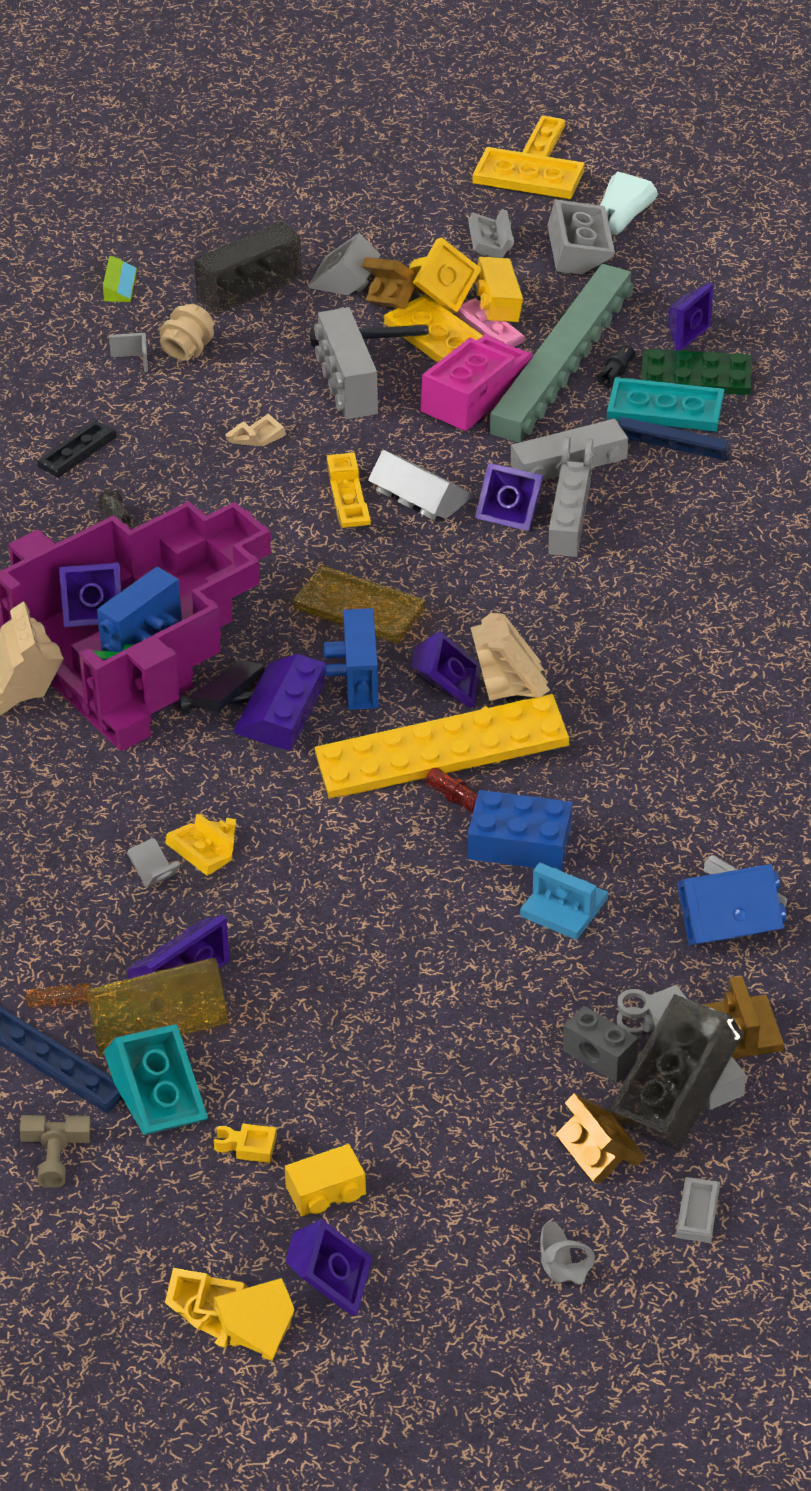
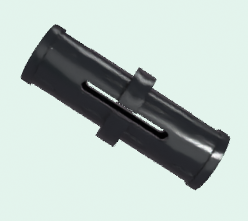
M622 345L615 355L608 358L604 369L597 376L598 382L601 385L608 380L605 387L612 386L615 377L622 376L626 372L627 365L635 357V350L631 346L627 352H624L628 345Z

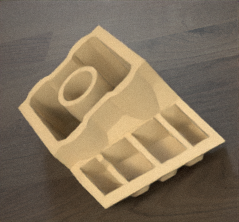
M24 601L10 610L12 619L2 625L0 629V715L21 701L43 697L64 659L58 645L51 642L46 635L44 626L34 618H30V611Z
M490 613L481 620V625L470 627L490 701L516 695L540 698L550 691L546 685L548 681L541 674V671L544 670L540 665L541 661L505 614Z

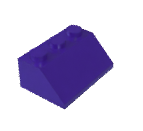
M294 654L268 663L234 729V733L291 751L324 687L326 663L300 654Z
M218 915L203 919L194 926L185 929L182 934L167 944L161 945L156 951L141 961L134 963L132 967L127 969L129 991L155 1012L228 963L230 957L227 918L224 915Z

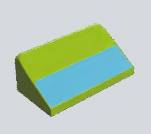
M109 256L103 283L104 301L131 302L137 272L136 267L116 257Z

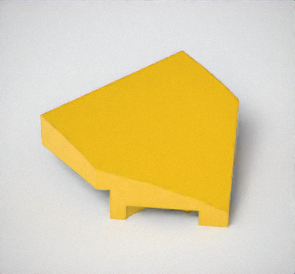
M196 814L195 824L190 823L167 833L165 844L208 876L232 860L236 819L226 818L225 823L223 821L215 822L207 820L201 814Z
M282 1278L214 1297L213 1306L226 1335L231 1337L230 1345L234 1347L242 1345L261 1353L262 1358L273 1361L294 1315V1307Z

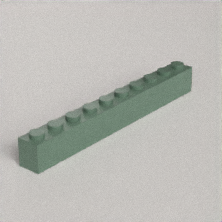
M605 264L600 265L490 413L491 435L519 443L522 442L526 435H531L535 422L544 417L548 404L555 402L559 389L566 387L570 374L572 372L576 373L580 360L589 355L593 342L597 343L604 327L608 328L610 326L612 316L621 311L625 298L629 299L634 288L633 283H631V271Z

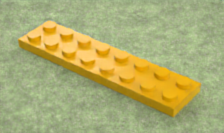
M549 694L540 698L535 697L320 745L314 748L328 798L569 746V736L554 695Z

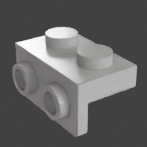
M502 209L496 220L472 212L468 223L473 250L482 256L488 255L494 258H503L505 253L510 251L514 244L507 210Z

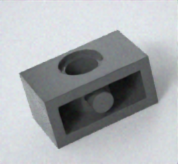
M583 1006L563 1026V1051L617 1083L637 1063L638 1037Z

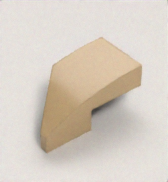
M269 414L259 419L250 427L243 421L225 434L227 441L231 443L265 446L287 435L284 427Z

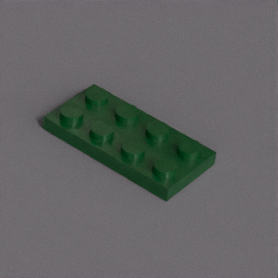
M643 349L641 380L724 389V394L750 395L752 355L716 353L712 351L692 352L687 350Z

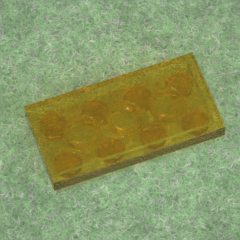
M324 565L318 568L293 599L295 609L344 625L343 610L373 608L375 636L396 644L400 642L425 610L424 599Z
M215 958L85 990L96 1048L100 1056L105 1055L104 1050L116 1037L174 1024L178 1025L180 1034L183 1035L229 1023L219 966Z

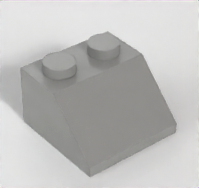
M358 233L325 256L308 287L343 295H349L354 291L360 292L369 283L367 278L371 275L370 272L361 267L365 257L379 258L381 254Z

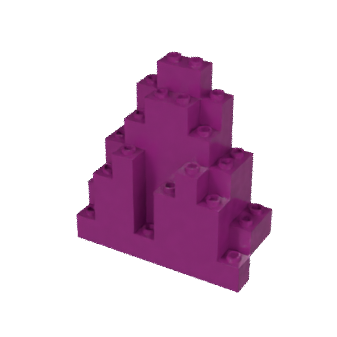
M189 501L132 530L126 523L123 524L114 515L56 544L50 537L47 538L37 529L8 544L11 566L0 571V629L2 625L12 619L10 610L24 601L30 611V618H34L44 626L46 635L51 642L58 645L64 658L50 685L118 750L123 751L151 736L150 724L152 719L150 714L179 700V693H184L193 688L192 676L194 672L192 667L221 652V631L219 628L232 622L233 602L231 598L260 584L259 570L261 566L259 560L271 554V532L266 525L258 522L248 510H244L236 502L206 516L201 509H197ZM119 563L121 592L155 567H159L178 578L182 621L104 661L92 651H101L98 625L64 627L59 567Z

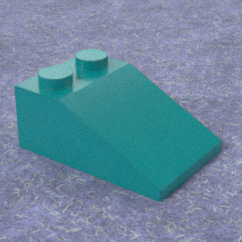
M177 1024L116 1037L104 1050L113 1082L143 1135L208 1119Z

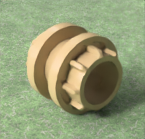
M185 304L184 306L176 307L170 315V320L165 321L160 328L161 338L159 341L161 347L169 356L182 361H188L192 356L197 358L202 353L204 345H207L214 336L212 317L205 309L195 304Z

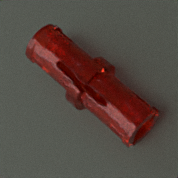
M438 767L431 769L426 777V784L443 793L449 802H457L473 814L478 794L466 787V783L459 778L455 780Z

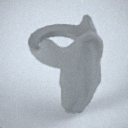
M555 1221L546 1222L542 1227L540 1252L541 1263L545 1272L555 1283L572 1281L574 1284L583 1285L588 1271L595 1263V1255L592 1249L583 1243L567 1240L563 1230ZM574 1247L584 1250L587 1253V1257L579 1263H572L570 1248Z

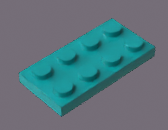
M615 377L607 409V420L615 419L620 421V418L624 417L661 426L717 432L724 399V389Z

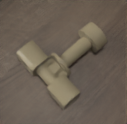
M21 1115V1142H41V1145L47 1149L46 1161L38 1167L37 1181L39 1185L46 1188L62 1187L65 1184L66 1167L60 1163L61 1149H65L68 1146V1142L90 1143V1116H66L65 1122H46V1115Z

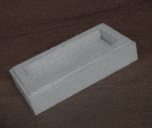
M685 1177L676 1238L711 1243L720 1182Z

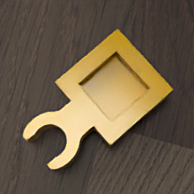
M242 1124L241 1131H234L230 1127L219 1126L217 1127V1138H225V1140L214 1139V1150L217 1152L235 1150L236 1159L270 1163L277 1138L276 1127Z

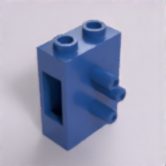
M155 567L98 608L101 651L122 652L124 644L135 645L182 621L179 579L159 567Z
M373 608L343 610L344 641L324 643V657L326 659L345 658V664H326L325 675L327 677L346 676L348 710L379 708L378 665Z
M772 864L688 878L677 882L689 946L784 928L783 922H786V910L784 904L779 903L777 890L780 889V879L777 871H773Z

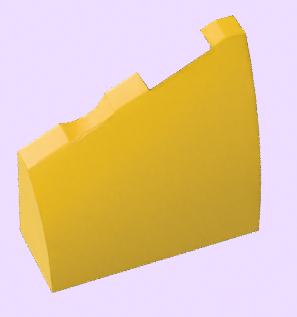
M173 1268L165 1303L199 1331L202 1330L218 1338L215 1344L219 1347L226 1348L231 1337L226 1335L213 1306L214 1297L248 1288V1285L243 1282L210 1277L206 1273Z

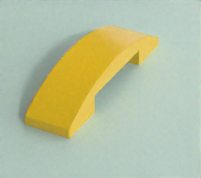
M355 453L327 455L331 490L340 526L346 528L371 525L367 503L364 502Z

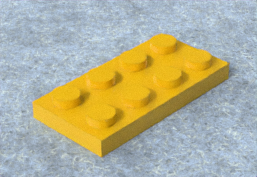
M486 147L473 173V183L571 199L584 173V163Z
M426 294L409 302L405 309L397 308L384 315V324L388 327L429 326V334L403 338L437 363L468 338L477 341L483 336Z

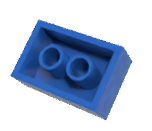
M479 790L468 830V859L536 868L540 862L562 871L572 829L573 802Z

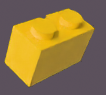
M350 1144L285 1165L286 1188L301 1217L310 1213H322L328 1207H331L330 1204L334 1202L337 1204L354 1202L360 1196L366 1194L365 1172Z

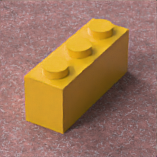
M479 257L477 266L481 270L474 283H476V295L480 296L481 299L480 307L485 311L487 320L519 322L523 296L510 259Z

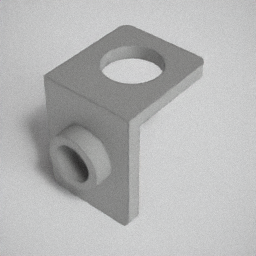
M146 333L115 334L109 336L111 357L143 355L144 372H148Z
M154 838L136 845L127 851V855L146 888L173 876L180 867L179 861L169 865Z

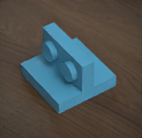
M539 862L533 870V893L521 907L520 917L577 940L607 901L608 892L597 888L596 885L586 880L576 878Z

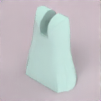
M617 172L611 177L600 206H605L611 234L618 235L636 215L654 202L658 193L651 181Z

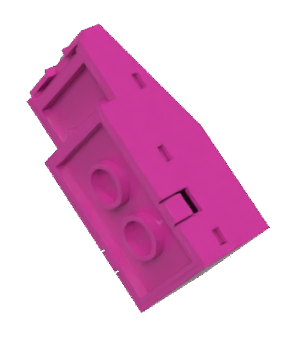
M487 333L477 341L468 338L422 374L421 412L453 425L458 429L467 431L496 407L531 360L533 354L505 344L504 341L493 338Z

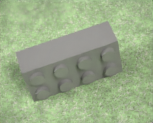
M350 307L318 312V324H314L316 339L319 340V346H315L317 361L322 362L323 376L328 378L331 395L336 394L335 403L337 410H342L346 419L378 414L377 370Z

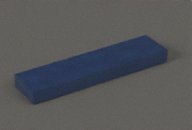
M621 417L619 421V426L629 440L724 461L729 459L731 453L729 440Z

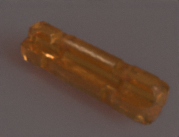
M88 983L76 984L74 988H71V985L44 987L45 991H40V988L26 990L28 1008H40L41 1004H46V1007L73 1004L72 1001H77L78 1004L91 1001V989Z

